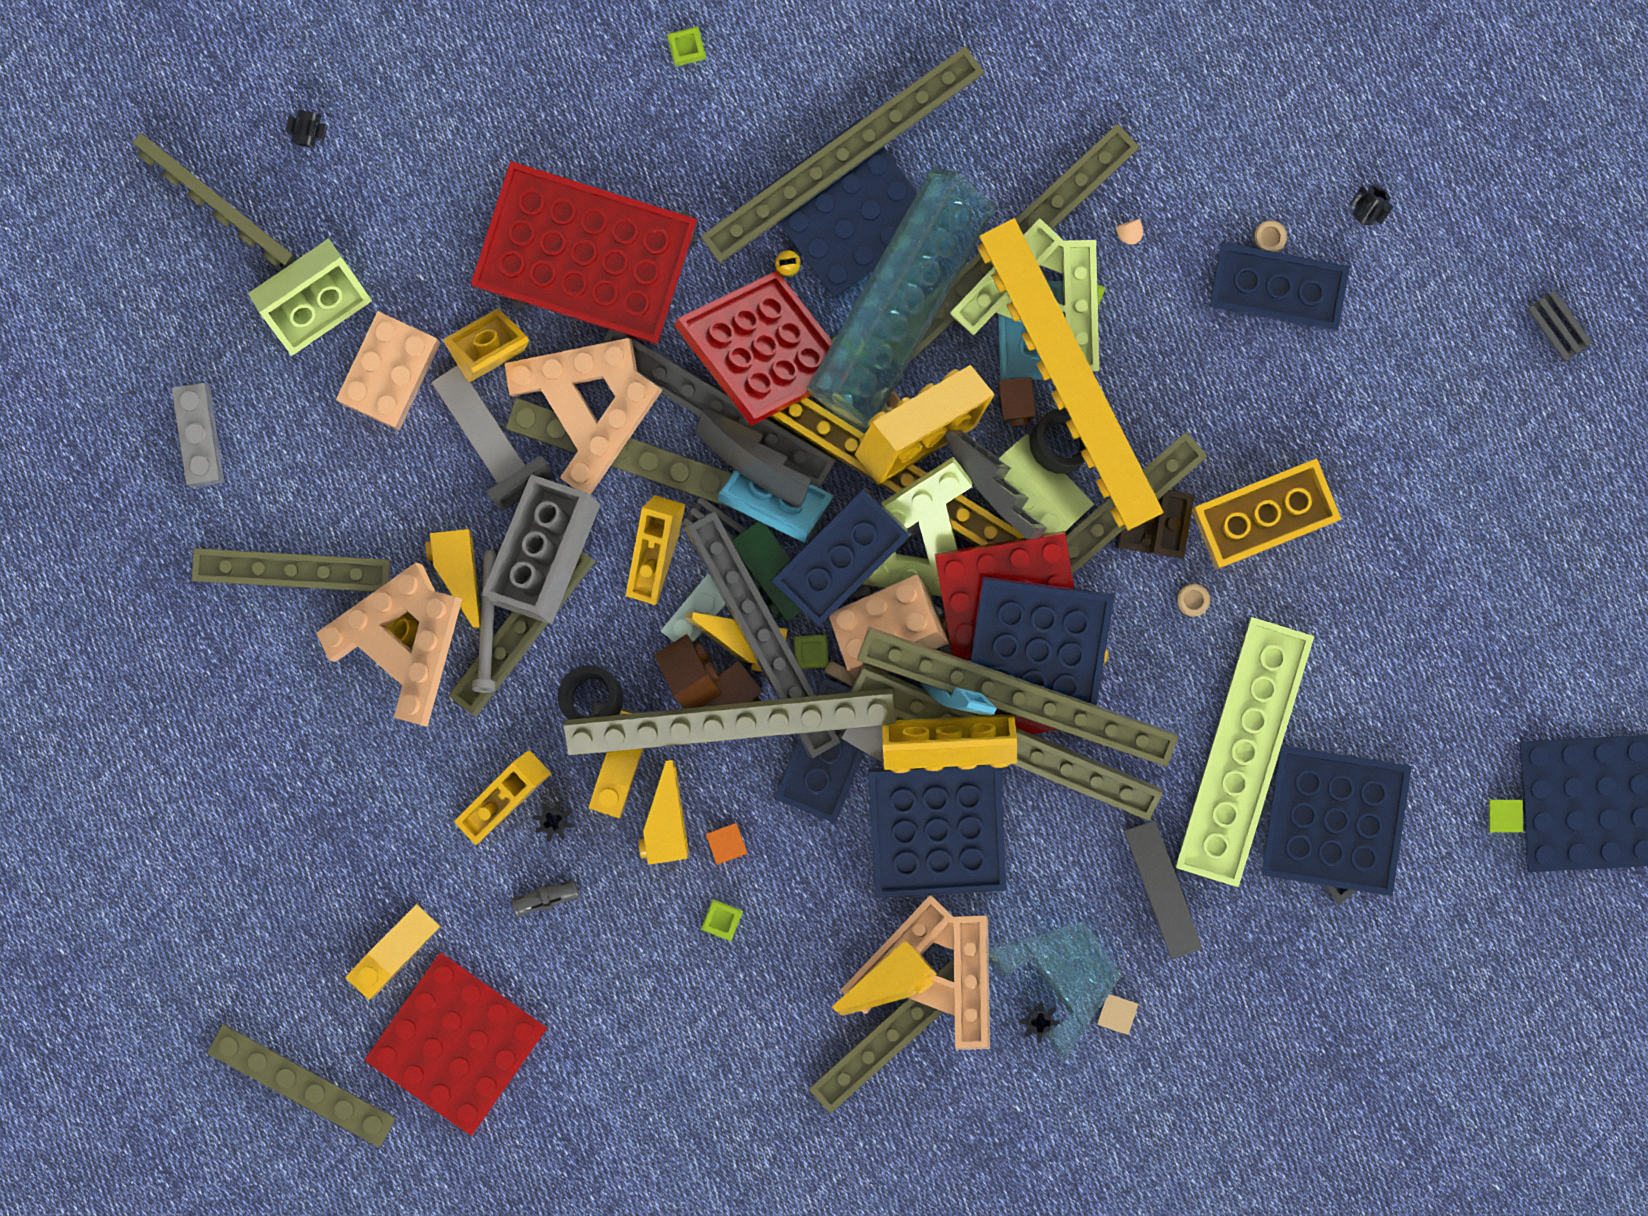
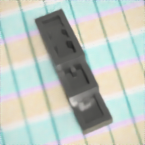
M704 407L696 434L719 457L743 476L769 493L800 509L806 499L812 479L786 467L787 456L762 445V434Z
M948 431L945 437L961 467L984 498L1008 523L1028 540L1042 537L1047 527L1022 509L1029 497L1004 479L1011 468L963 431Z
M1154 820L1124 831L1136 863L1137 871L1148 896L1149 904L1171 960L1202 950L1201 942L1156 821Z

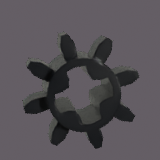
M298 110L296 118L288 116L285 132L292 135L291 143L302 147L315 148L316 140L324 142L327 127L325 126L326 124L320 123L322 116L304 110Z
M1371 185L1368 190L1361 186L1350 202V205L1355 207L1353 210L1354 217L1362 224L1368 226L1373 225L1375 221L1382 225L1393 208L1392 205L1388 204L1391 199L1388 192L1377 185Z
M558 801L555 803L554 809H549L543 803L542 809L544 813L542 816H533L541 824L535 832H547V841L549 842L552 840L553 834L557 833L564 840L565 834L563 830L565 827H574L572 823L567 822L566 818L572 811H560L561 804ZM549 813H552L554 816H561L562 820L558 822L560 827L558 830L554 827H546L545 823L549 821L547 816Z
M1039 1001L1038 1009L1033 1011L1030 1007L1026 1006L1025 1009L1029 1015L1027 1019L1019 1020V1023L1027 1024L1029 1028L1025 1031L1024 1036L1028 1037L1034 1033L1037 1035L1038 1043H1041L1042 1035L1045 1034L1054 1038V1033L1051 1031L1053 1025H1061L1060 1021L1053 1020L1051 1017L1056 1009L1052 1007L1046 1012L1043 1010L1042 1001ZM1038 1013H1043V1018L1049 1020L1048 1025H1043L1042 1031H1037V1027L1031 1024L1032 1019H1037Z

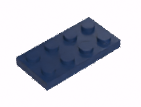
M1221 242L1209 307L1337 332L1350 266Z
M864 487L773 578L772 582L819 627L912 533Z
M823 678L816 696L849 693L851 688ZM839 738L840 743L814 758H809L799 739L775 800L836 823L864 751Z

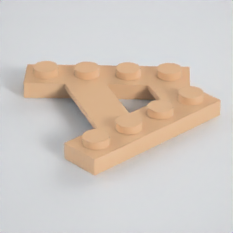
M630 338L505 363L509 395L514 397L542 391L578 450L560 478L573 488L587 492L590 495L663 390L637 372L633 341ZM604 378L615 398L600 420L597 421L575 384Z
M414 563L319 630L317 636L330 661L336 662L356 647H359L402 685L394 718L428 727L462 599L435 592L423 565ZM406 612H409L420 621L412 650L386 628V626Z
M930 895L840 991L845 995L905 940L920 955L933 943L954 950V982L935 975L932 978L933 984L922 994L915 993L907 998L955 1016V1049H990L988 917H953ZM871 1008L862 1010V1012L867 1014Z

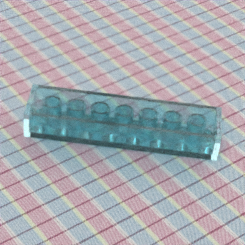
M932 167L806 389L848 424L868 429L870 427L868 424L870 419L882 411L978 241L979 236L996 209L959 172Z

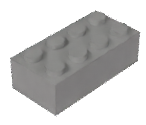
M530 475L481 595L498 607L552 625L601 504L587 492Z

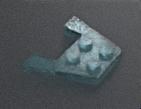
M1084 921L1000 946L988 952L1004 977L1010 975L1028 960L1032 959L1070 1012L1068 1017L1045 1033L1061 1058L1068 1056L1072 1052L1078 1038L1085 1032L1090 1020L1096 1011L1101 1008L1122 976Z

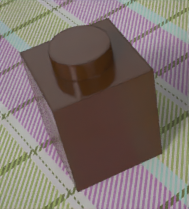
M1032 377L999 381L998 391L1002 423L1010 422V427L1030 425L1029 420L1036 417Z

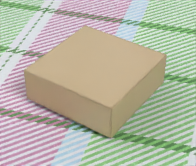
M1107 993L1097 1025L1129 1035L1139 1004Z

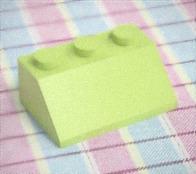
M329 238L248 293L259 313L291 356L372 302Z
M1026 434L999 458L1011 468L1004 479L1029 497L1022 509L1047 527L1044 534L1060 531L1066 532L1094 503L1066 474L1053 473L1044 469L1036 462L1030 451V436Z

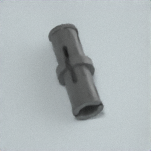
M572 878L549 887L545 885L539 886V890L513 897L511 900L516 917L519 918L543 909L546 911L552 910V906L578 899L580 896L575 879Z

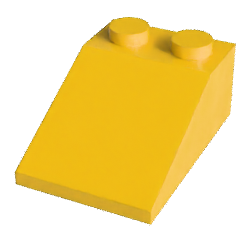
M674 760L665 762L643 830L644 839H638L641 859L647 858L648 865L690 858Z

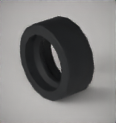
M1057 408L1047 412L1033 427L1029 438L1030 451L1036 462L1044 469L1056 474H1068L1077 470L1085 462L1080 452L1085 449L1080 437L1078 438L1080 444L1079 451L1071 458H1063L1054 454L1045 441V432L1049 426L1061 424L1067 427L1066 422L1071 419L1065 408L1061 410Z
M583 665L571 670L563 678L558 689L557 701L561 712L568 720L619 715L622 709L623 692L619 682L608 671L595 665ZM589 679L599 680L607 687L609 693L605 707L593 716L579 714L574 709L572 703L576 688Z

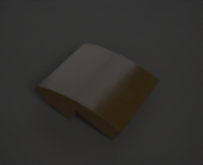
M1175 490L1166 492L1158 499L1164 513L1129 531L1125 528L1116 536L1115 548L1184 559L1195 494Z

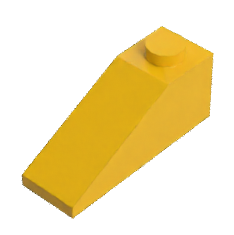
M654 495L642 507L626 597L653 605L658 604L680 534L685 504Z
M464 529L430 533V541L425 542L427 561H433L434 568L452 596L462 599L460 608L473 628L479 629L481 610L472 531Z
M686 612L685 619L741 662L752 664L751 670L762 672L734 619ZM779 628L786 641L788 629Z
M621 710L620 715L632 713ZM644 748L606 753L588 809L620 819L624 813Z
M528 750L513 761L454 823L477 845L552 773Z
M416 904L345 978L368 1000L373 999L441 926Z
M905 940L839 999L832 1008L844 1016L911 997L915 993L922 994L933 984L932 978L937 973L919 952Z

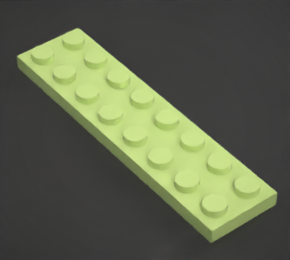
M1250 618L1175 868L1239 887L1314 636L1257 618Z

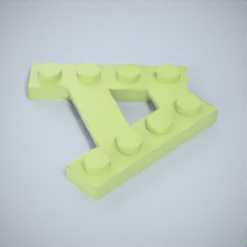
M1039 218L1024 234V237L1039 266L1063 274L1064 305L1059 304L1092 372L1099 371L1096 240L1063 241ZM994 267L949 313L972 336L977 333L994 313L1013 319L1006 306L1011 302L1006 290L1000 293L991 275L996 273Z
M954 457L881 503L906 528L919 521L928 559L899 555L895 551L863 585L887 588L914 575H918L929 587L931 595L941 596L934 554L958 550L946 503L972 487L971 479Z

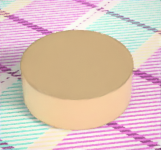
M1265 221L1254 232V244L1257 249L1279 252L1287 241L1286 230L1279 222Z
M1199 584L1186 585L1177 595L1179 610L1189 617L1200 616L1206 612L1210 605L1208 591Z
M833 661L828 663L824 671L825 674L849 687L853 686L856 679L847 668Z

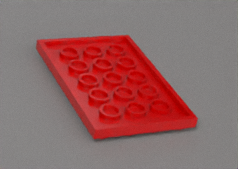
M510 161L470 285L471 287L658 345L698 220Z
M1065 531L1043 534L1039 539L1028 540L1027 538L934 554L951 654L967 661L970 659L983 576L1074 588ZM995 711V713L992 715H1006L1012 713ZM1014 714L1016 728L1028 733L1038 734L1059 730Z

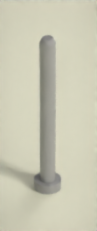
M487 550L484 554L482 592L497 558L494 550ZM483 596L481 600L478 679L472 681V690L480 693H491L495 691V681L491 680L494 604Z

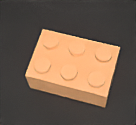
M377 311L336 400L346 407L400 431L441 344L440 341L429 334Z
M914 575L839 608L829 616L847 670L855 678L863 664L882 672L888 671L857 659L868 627L935 650L949 644L929 587L918 575Z

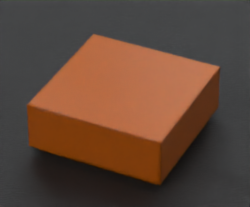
M737 823L706 834L717 865L748 854Z

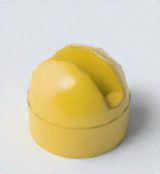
M784 250L776 256L775 268L781 276L792 277L799 272L801 261L797 253L791 250ZM782 260H796V264L780 266L779 263Z

